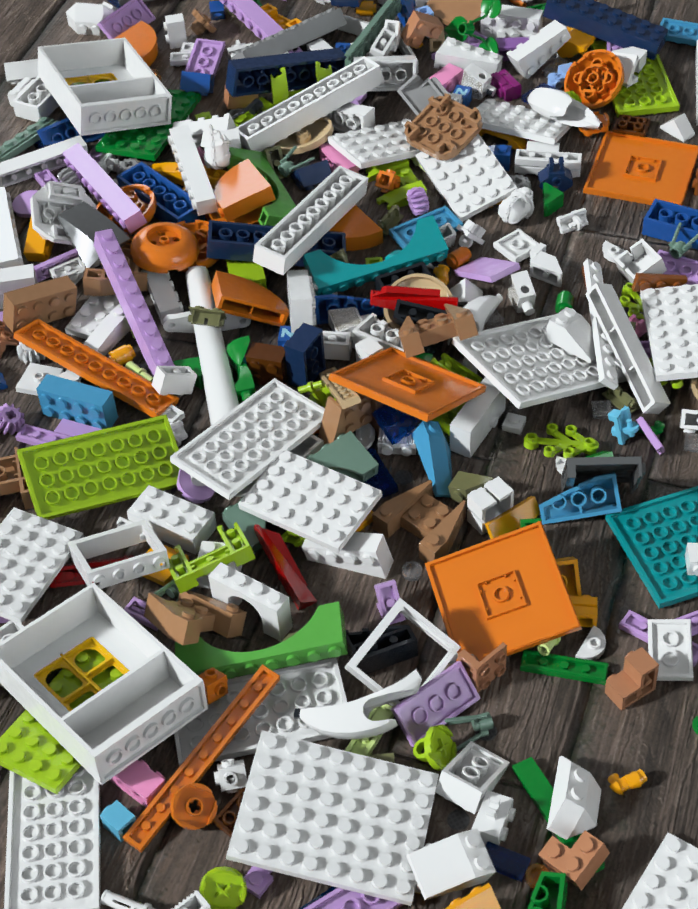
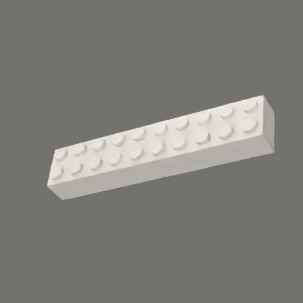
M364 56L237 126L241 147L261 152L268 147H272L276 142L286 139L294 132L300 131L303 127L313 124L319 118L327 116L328 113L338 110L344 104L365 95L369 90L379 87L380 84L385 82L380 65Z
M338 166L255 244L253 262L284 275L366 195L369 178Z

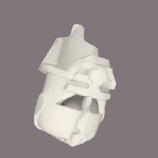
M208 124V130L203 132L200 145L204 147L205 165L207 168L222 170L230 164L229 144L231 143L225 134H221L219 130H214L212 124Z
M528 187L517 188L512 191L508 198L501 202L498 213L504 223L517 224L524 217L528 219L532 215L535 208L533 191Z

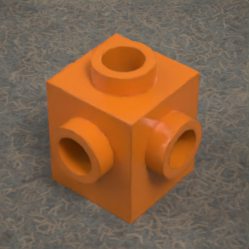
M387 169L386 172L379 170L375 186L381 188V192L388 193L400 187L401 177L395 175L396 172Z
M212 667L198 675L204 681L208 705L228 694V679L224 673Z

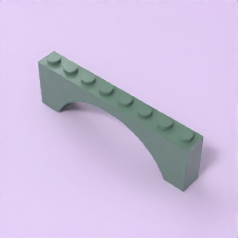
M352 431L339 435L335 441L323 445L315 454L311 453L306 457L308 460L363 483L378 473L379 464ZM238 503L226 507L224 512H222L223 522L229 529H234V523L237 522L253 553L255 554L263 547L254 532V525L258 524L261 528L266 529L267 521L239 509Z

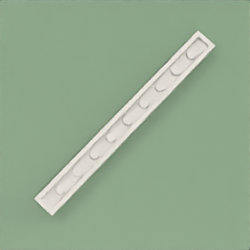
M590 259L583 263L587 292L595 283H603L600 264ZM589 303L599 382L615 390L619 385L614 352Z

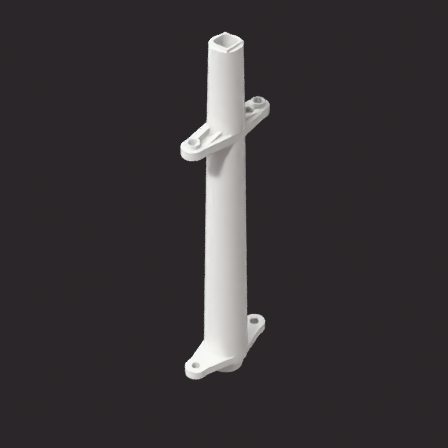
M203 266L190 267L185 274L190 307L216 308L209 271ZM190 311L166 315L162 320L165 331L195 333L210 423L213 425L239 405L222 331L247 327L251 323V319L225 313L227 319H225L224 326L218 328L207 326V319H205L204 325L191 324V322H188V316L191 315ZM190 475L191 482L194 485L206 486ZM259 477L235 495V497L245 496Z

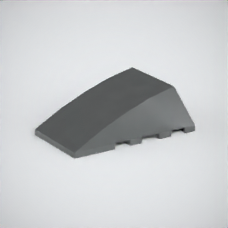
M84 201L57 215L64 231L71 238L70 242L77 249L80 260H83L85 268H95L101 264L94 247L95 232L112 229L120 247L127 243L131 244L134 238Z

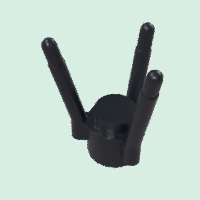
M255 98L244 109L235 114L232 119L234 120L248 111L252 115H259L263 113L264 104Z

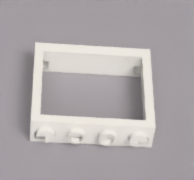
M145 520L68 542L71 560L87 586L92 584V582L94 584L99 582L97 586L102 589L170 568L167 549ZM146 541L153 550L95 569H91L86 559Z
M399 598L344 668L373 692L383 689L356 666L399 612L448 651L422 686L443 672L448 663L453 664L457 660V652L461 646ZM397 700L388 704L394 707L400 701Z

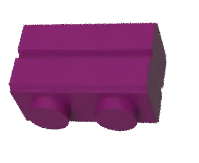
M505 69L491 74L490 85L497 88L496 93L499 98L509 102L521 97L522 85Z

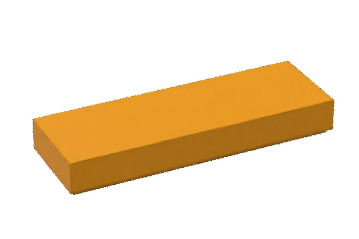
M535 496L526 498L485 523L490 539L518 529L520 527V519H532L541 515Z

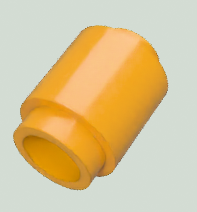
M362 1L361 5L356 8V14H360V16H374V13L377 12V4H374V1Z
M128 344L109 352L108 358L123 366L127 362L132 361L136 354L132 346Z

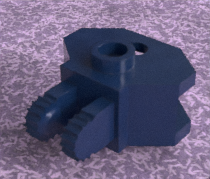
M550 157L546 167L538 172L539 186L542 190L543 183L558 186L557 189L562 192L573 186L571 170L564 167L563 157H559L556 164H554L553 157Z

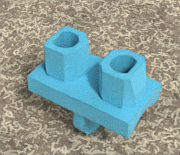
M624 406L621 410L613 409L608 413V419L614 422V426L611 429L612 436L617 437L618 444L624 445L627 439L634 437L635 433L638 432L639 424L632 421L630 408Z

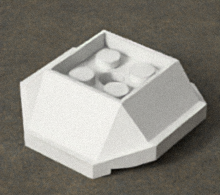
M48 181L30 199L32 229L38 232L42 239L50 240L54 243L72 245L70 242L71 238L64 231L57 215L83 201L97 209L96 205L85 193L86 191L81 185Z

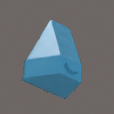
M422 420L411 435L428 479L432 481L435 497L451 498L448 488L452 481L450 447L439 422H425Z
M609 473L594 476L539 504L542 525L622 512L616 474Z

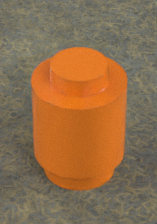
M459 247L447 255L446 263L452 269H457L470 260L471 252L467 247Z

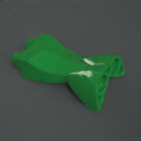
M249 335L233 340L227 345L226 349L229 363L237 374L235 389L239 404L256 392L253 377L247 366L245 356L250 343Z

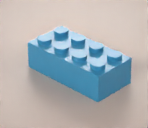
M47 374L36 388L43 415L61 420L64 418L100 429L111 428L118 418L113 391Z

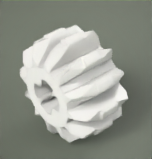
M19 342L17 354L20 361L28 364L40 363V360H45L44 355Z

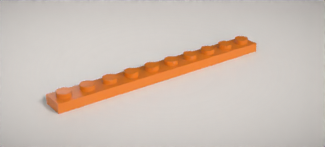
M263 664L125 833L123 836L124 841L142 853L171 817V801L176 791L182 786L200 781L279 682L280 676Z

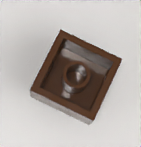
M252 342L246 355V363L251 371L254 384L266 385L275 378L286 385L288 376L284 347Z

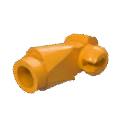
M438 264V267L433 269V273L447 286L449 284L448 272L450 268L445 264Z
M642 769L631 772L622 778L617 773H613L608 777L610 789L619 795H623V792L629 789L639 788L647 781V776Z

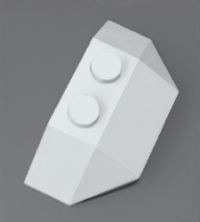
M76 2L66 11L68 25L77 34L106 36L97 24L114 11L102 4Z
M562 755L558 761L547 830L567 840L583 833L585 830L588 831L596 827L601 788L589 771Z

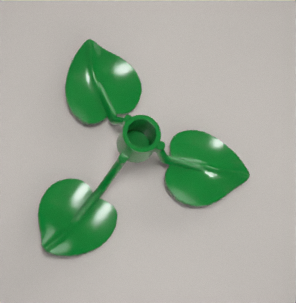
M482 0L481 11L485 13L484 16L470 20L469 23L464 17L457 16L444 30L451 38L461 42L465 41L468 35L483 42L479 45V48L498 54L499 47L497 41L493 37H488L485 40L474 35L475 26L473 23L487 16L496 18L502 9L501 0Z

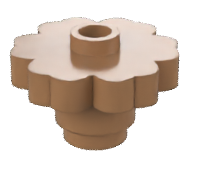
M196 8L191 12L196 18L190 27L195 34L199 36L206 30L211 33L217 30L209 16L203 15Z

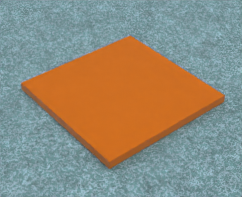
M607 131L584 185L583 193L652 205L655 199L683 206L698 160V145Z
M393 347L329 374L328 379L425 422H429L483 394L486 390L484 384L418 357L407 358L403 351Z
M541 521L425 563L448 637L461 646L457 653L465 649L469 654L475 655L480 662L503 642L507 645V656L582 629Z

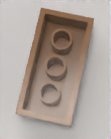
M66 275L5 292L3 322L14 333L36 319L48 323L75 315L77 286Z

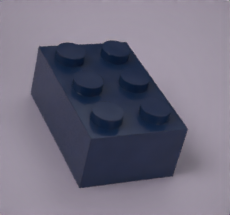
M303 322L295 330L293 336L284 344L288 384L296 388L307 385L310 381L316 382L319 378V373L326 369L323 329Z

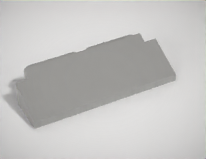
M416 73L397 90L417 116L429 104L428 99L434 96L436 98L444 96L445 93L449 94L436 77L431 79L428 77L423 81Z

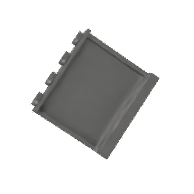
M641 456L567 458L561 475V492L563 493L572 488L574 483H582L597 475L615 473L617 483H629L630 494H633L643 479V475H645V463H642Z

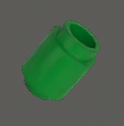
M569 291L560 292L556 299V313L558 314L565 307L573 309L574 296Z

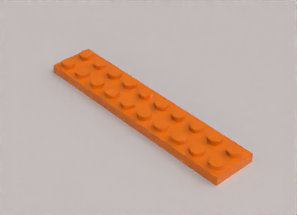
M36 319L14 332V339L92 384L102 389L113 391L114 396L152 418L160 416L171 404L176 406L179 403V397L173 394L160 395L152 386V382L40 319Z

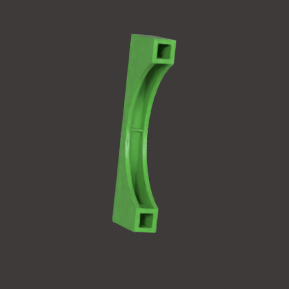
M230 147L231 157L227 169L230 170L235 165L249 159L271 185L276 200L272 201L273 204L263 206L258 222L260 225L275 226L296 207L295 203L262 152Z
M339 601L319 605L312 618L302 629L285 641L265 649L250 652H231L211 646L200 637L198 643L181 645L175 642V656L197 675L213 667L227 675V679L253 675L262 664L270 670H276L348 654L344 613Z

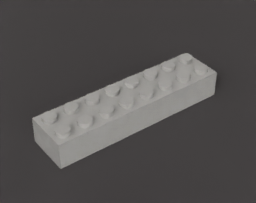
M333 7L236 51V55L231 58L233 60L283 54L286 51L293 50L347 25L341 8L335 9Z

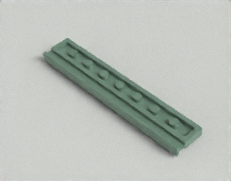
M387 0L344 54L347 56L345 67L353 63V57H364L370 51L371 46L384 27L385 19L395 20L397 14L401 12L402 4L400 0Z
M42 117L35 124L29 125L23 132L17 133L11 140L5 141L0 146V162L12 159L39 141L40 137L37 131L58 122V120L54 121V119Z

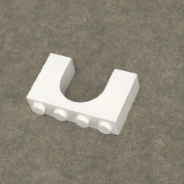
M221 562L208 576L212 598L238 606L242 599L249 602L260 614L265 634L282 641L292 629L288 596Z

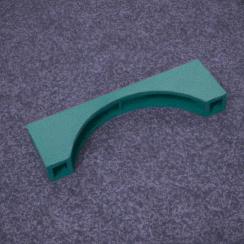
M431 215L418 219L414 235L406 247L395 256L382 262L364 265L345 263L328 256L319 249L304 254L303 264L305 269L308 270V275L312 276L313 288L316 295L319 296L338 291L343 292L348 288L359 287L370 281L375 282L376 276L423 261L425 265L435 261H443L447 258L449 248L434 216Z

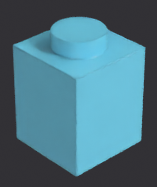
M118 800L106 806L100 814L103 827L121 843L124 841L123 836L136 821L135 815Z

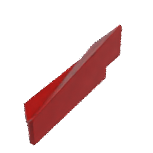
M384 286L381 291L371 290L370 305L395 310L397 299L445 310L444 304L446 303L454 306L458 305V297H440V289Z
M255 524L254 532L288 596H291L298 611L317 603L316 598L307 588V583L281 535Z
M134 556L87 561L91 569H95ZM74 563L63 566L50 584V587L57 588L86 583Z

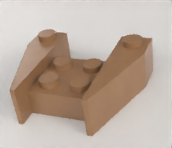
M127 243L121 247V250L140 291H147V273L141 272V268L133 262L130 254L131 244ZM104 267L103 269L85 268L83 275L84 295H116Z
M446 303L444 306L447 314L439 313L432 319L418 320L417 324H414L410 316H407L398 332L405 356L410 358L425 353L423 347L456 336L460 340L479 335L472 312L469 309Z
M356 392L361 402L342 409L339 403L329 396L318 438L323 440L324 445L330 444L339 435L346 434L349 431L353 433L368 423L373 426L376 433L375 436L378 437L381 425L392 427V415L386 404Z
M14 447L15 455L0 458V496L20 492L25 510L32 509L34 506L17 455L18 447Z
M429 480L384 502L372 514L373 529L388 539L400 527L421 539L419 542V559L427 563L449 554L466 517V501L463 500L454 510L433 498V484Z
M188 590L181 594L179 593L178 601H167L149 592L144 617L168 638L181 645L198 643L200 632L213 630L226 638L242 636L247 612L239 609V606L236 604L225 603Z

